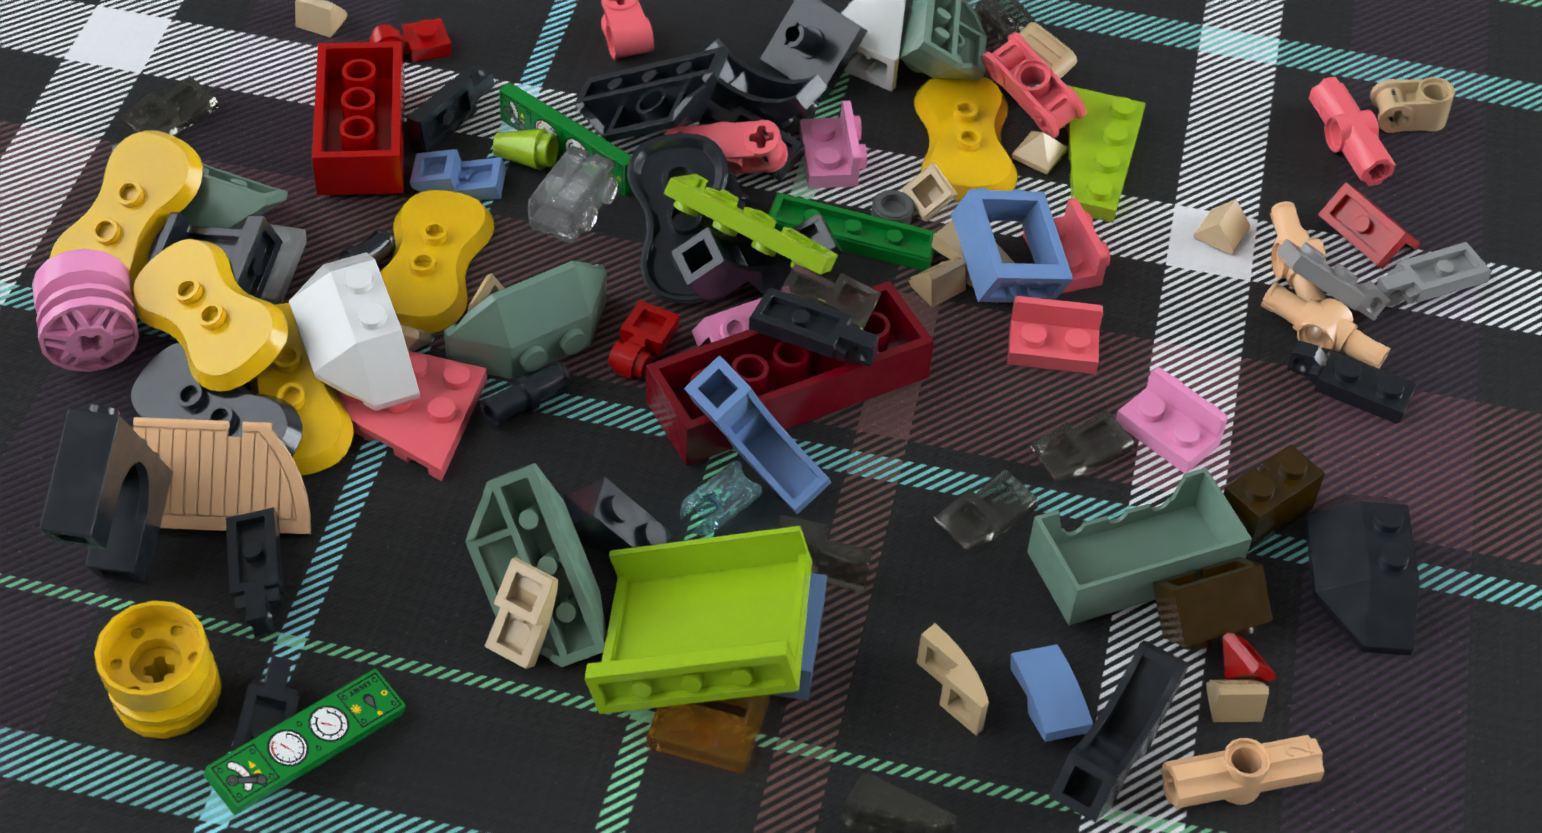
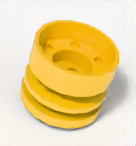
M149 601L132 605L114 616L101 631L94 651L97 671L104 687L109 693V698L113 703L116 714L128 729L143 737L167 739L186 734L205 722L217 706L222 686L218 667L214 661L213 653L210 651L203 625L191 610L174 602Z

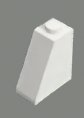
M853 0L841 14L862 26L868 32L845 68V72L891 92L896 87L906 0Z

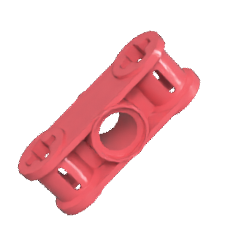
M1013 32L1010 34L1008 42L994 52H985L981 55L982 64L991 78L1015 99L1019 106L1036 122L1042 132L1053 139L1059 135V130L1073 119H1082L1086 116V108L1078 94L1049 68L1019 33ZM1031 83L1040 84V85L1037 86V87H1028V86H1027V85H1029V84H1031Z
M769 120L679 126L671 128L664 133V135L691 133L708 137L722 149L727 159L728 170L734 172L735 175L774 172L782 168L788 158V150L785 143L781 140L780 130L775 123ZM763 130L767 132L768 136L764 135ZM764 156L767 157L768 162H765L763 158Z

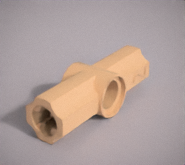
M1309 735L1262 744L1250 738H1238L1231 741L1226 746L1225 751L1164 762L1161 773L1163 777V790L1168 803L1173 804L1177 809L1223 799L1236 805H1246L1253 802L1260 792L1321 781L1324 775L1322 751L1317 740L1311 739Z

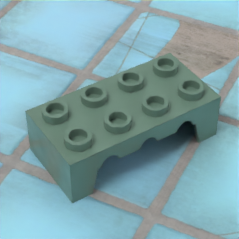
M1203 468L1183 474L1172 497L1167 498L1158 507L1152 508L1149 504L1125 510L1120 517L1109 520L1107 516L1086 521L1072 532H1066L1064 528L1061 529L1059 510L1035 516L1027 553L1068 625H1072L1155 600L1152 582L1189 571L1196 572L1197 580H1202L1200 568L1236 557L1246 559L1252 538L1208 469Z

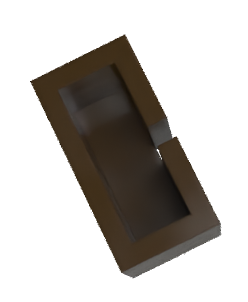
M1292 444L1261 464L1260 470L1254 468L1225 487L1224 496L1252 538L1248 552L1314 507L1325 473Z
M1236 557L1200 568L1202 580H1197L1196 572L1189 571L1152 582L1163 638L1183 646L1185 650L1207 648L1212 645V639L1224 636L1228 632L1234 633L1239 637L1246 636L1256 631L1255 626L1273 621L1263 565L1254 561Z

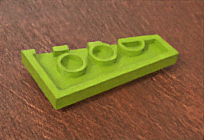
M1069 86L1081 98L1087 111L1086 116L1082 119L1075 118L1066 124L1069 135L1068 158L1071 164V199L1077 198L1084 212H1088L1092 218L1113 223L1146 103Z
M698 174L670 178L663 194L675 200L673 206L678 210L696 217L701 213L713 219L712 226L717 230L730 236H737V233H740L752 239L751 246L754 249L769 256L775 257L776 253H779L791 259L790 266L805 275L814 277L816 273L821 275L831 271L838 257V254L792 228L783 227L781 232L774 228L777 222L773 217L761 210L744 207V210L736 207L739 200L738 197L726 190L719 191L709 187L705 189L708 180Z

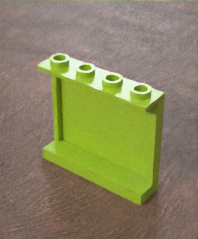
M801 526L610 551L609 557L618 580L602 662L587 664L584 678L599 714L799 691L812 568L811 556Z

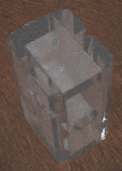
M575 146L568 148L528 199V217L531 228L547 235L552 233L555 238L570 244L575 242L583 230L590 231L596 222L599 208L603 203L610 204L617 192L618 182L614 180V164L612 160L596 154L591 156L588 151Z

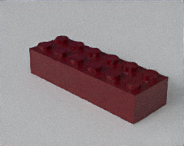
M888 281L821 304L852 315V322L862 327L861 330L879 336L878 354L870 367L849 362L847 358L844 361L832 359L749 329L646 365V403L687 466L734 449L727 437L696 406L684 389L719 355L753 389L767 410L786 430L929 378L934 340L892 283Z

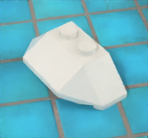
M366 252L323 264L289 300L290 308L315 378L348 396L363 401L364 405L375 411L421 398L404 335L376 260Z

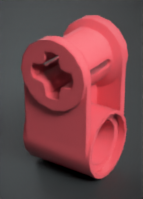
M601 0L605 15L601 19V28L606 37L612 59L616 60L653 53L654 37L652 27L648 18L645 17L639 1Z

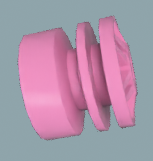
M78 249L66 251L48 259L36 271L32 289L34 306L37 313L38 339L42 354L53 364L71 371L91 372L112 367L124 361L135 350L139 339V331L133 304L131 280L128 268L117 257L99 250Z

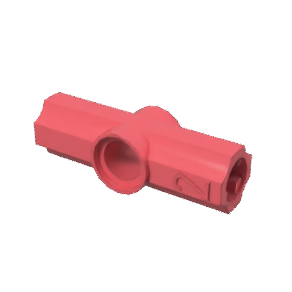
M1336 77L1325 78L1320 84L1313 87L1309 100L1325 123L1324 132L1328 147L1333 152L1342 151L1360 181H1364L1367 186L1381 184L1384 179L1393 174L1396 164L1378 138L1379 126L1374 113L1371 110L1361 111L1345 85L1339 82Z

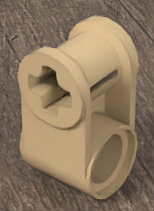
M1435 77L1412 80L1388 79L1379 82L1372 88L1370 99L1374 107L1378 108L1377 121L1381 130L1388 133L1401 131L1434 132L1444 128L1455 90L1448 81Z

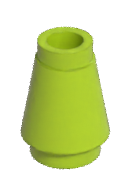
M545 128L505 133L497 132L494 137L493 153L495 157H502L503 159L537 170L553 167L557 160L559 148L557 136L548 133Z

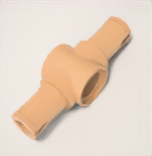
M1285 201L1275 204L1271 209L1272 213H1270V218L1277 234L1271 254L1273 273L1277 279H1287L1289 286L1295 289L1297 296L1307 301L1313 299L1320 303L1321 300L1326 299L1323 290L1292 271L1277 254V250L1287 238L1299 247H1302L1307 242L1326 256L1324 244L1319 238L1310 239L1308 232L1302 229L1294 203Z
M1277 282L1271 285L1263 298L1261 307L1274 312L1293 324V329L1297 331L1298 341L1343 353L1346 356L1379 369L1390 352L1391 348L1380 342L1378 343L1357 330L1358 325L1353 323L1351 311L1341 301L1328 298L1321 300L1320 303L1313 299L1307 301Z

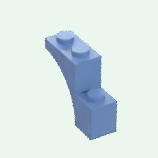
M720 355L684 388L696 406L727 437L738 454L796 514H799L832 483L829 477L777 422L753 389Z

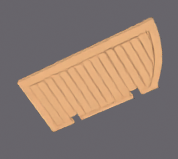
M134 417L133 430L147 441V445L154 452L160 455L159 458L173 471L160 528L226 531V518L274 507L279 517L280 533L311 534L309 502L302 476L288 449L273 431V423L243 422L242 437L229 436V421Z

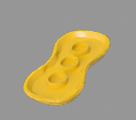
M984 76L981 80L939 78L928 80L918 90L914 99L916 113L925 125L929 135V148L922 162L921 172L931 163H936L957 192L958 196L952 200L957 202L963 199L969 189L1014 190L1018 181L1017 170L1004 150L1001 141V130L1008 115V103L999 87L992 80Z
M144 130L125 138L113 150L108 160L97 199L87 213L58 238L49 259L62 252L78 249L104 251L117 257L128 268L133 293L135 280L141 270L147 265L151 246L160 230L166 224L170 213L182 211L193 200L199 190L203 174V166L199 155L183 140L160 131Z
M429 190L415 194L397 213L393 225L396 250L389 264L380 273L399 323L434 333L445 330L452 324H455L464 314L468 302L465 280L466 272L472 259L491 239L494 233V219L489 210L471 196L458 192Z
M193 239L176 242L155 256L141 270L135 280L133 304L138 318L148 326L170 334L181 344L191 375L197 383L206 389L222 392L244 385L259 375L275 360L287 341L288 323L283 312L274 304L249 295L237 284L226 253L216 244Z
M284 303L275 306L283 312L288 323L287 341L275 360L259 375L250 380L249 384L251 391L283 399L290 403L299 414L303 426L302 438L293 455V459L301 476L330 468L346 455L353 438V423L336 389L315 378L290 304Z

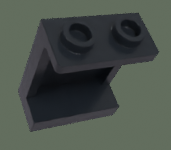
M171 212L164 229L160 232L159 241L151 260L161 251L181 240L193 239L211 242L222 248L226 253L237 284L249 295L260 299L283 241L264 216L248 215L243 229L192 226L181 213Z

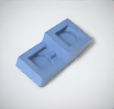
M457 149L416 153L410 185L412 189L421 192L444 190L462 193L477 200L501 199L506 167L502 157L461 161Z
M1056 644L1011 653V671L1028 697V715L1044 741L1087 734L1093 726V722L1075 675L1059 646Z

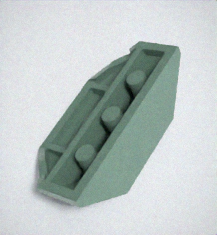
M913 0L903 20L899 58L912 71L917 73L923 72L932 78L981 80L985 75L981 55L986 52L987 36L975 10L966 0Z
M117 145L113 146L112 152L117 147ZM202 164L203 174L199 190L193 200L179 213L192 226L239 229L244 226L248 215L261 216L287 200L288 191Z
M570 261L489 295L471 309L459 324H452L444 330L446 359L487 368L488 375L514 379L528 372L536 371L544 365L567 355L578 353L583 348L592 344L607 302V270L601 264L592 265L586 262Z
M536 463L487 481L465 542L495 617H497L500 607L495 605L494 601L511 559L518 558L558 579L555 605L540 654L550 658V661L558 666L564 667L603 653L607 631L601 593L564 500Z

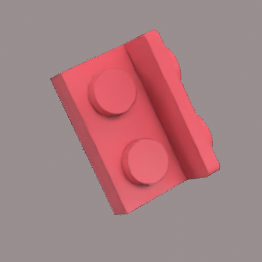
M1077 198L1068 199L1065 215L1053 218L1073 276V280L1062 293L1102 286L1106 267L1110 264L1109 248L1104 241H1100L1095 232L1091 215L1088 212H1084ZM1023 231V237L1027 245L1029 246L1025 232Z
M1016 296L1009 326L1007 364L1096 374L1099 363V330L1103 316V306Z

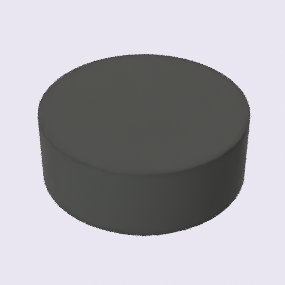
M887 190L880 192L874 197L871 216L907 225L911 224L914 214V202L906 193L897 190Z

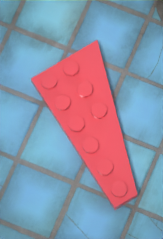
M408 350L421 398L375 411L364 405L363 401L348 396L336 389L341 402L350 414L354 433L369 441L378 440L394 450L395 456L407 463L411 459L428 468L429 475L442 482L487 382V368Z

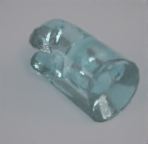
M735 460L683 500L680 508V519L685 518L696 510L704 521L693 531V534H711L761 497L762 487L760 484L746 478L741 462Z

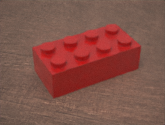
M402 41L318 43L312 162L317 195L403 193L405 73Z

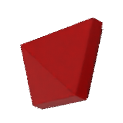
M1229 632L1223 636L1225 680L1271 682L1276 678L1275 672L1247 640Z

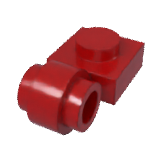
M441 18L402 25V34L391 25H379L372 31L369 42L402 41L403 56L404 54H409L412 63L452 56L451 41Z
M639 300L620 328V339L614 344L610 352L608 366L614 368L615 374L630 380H634L635 377L643 379L646 376V365L652 362L651 353L661 356L679 328L680 315Z

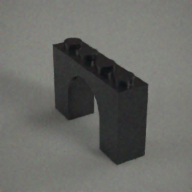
M96 404L89 405L87 411L69 408L39 529L55 542L88 546L89 552L85 566L98 577L147 584L173 471L159 458L160 455L147 445V441L133 430L134 427L119 415L120 412L118 410Z

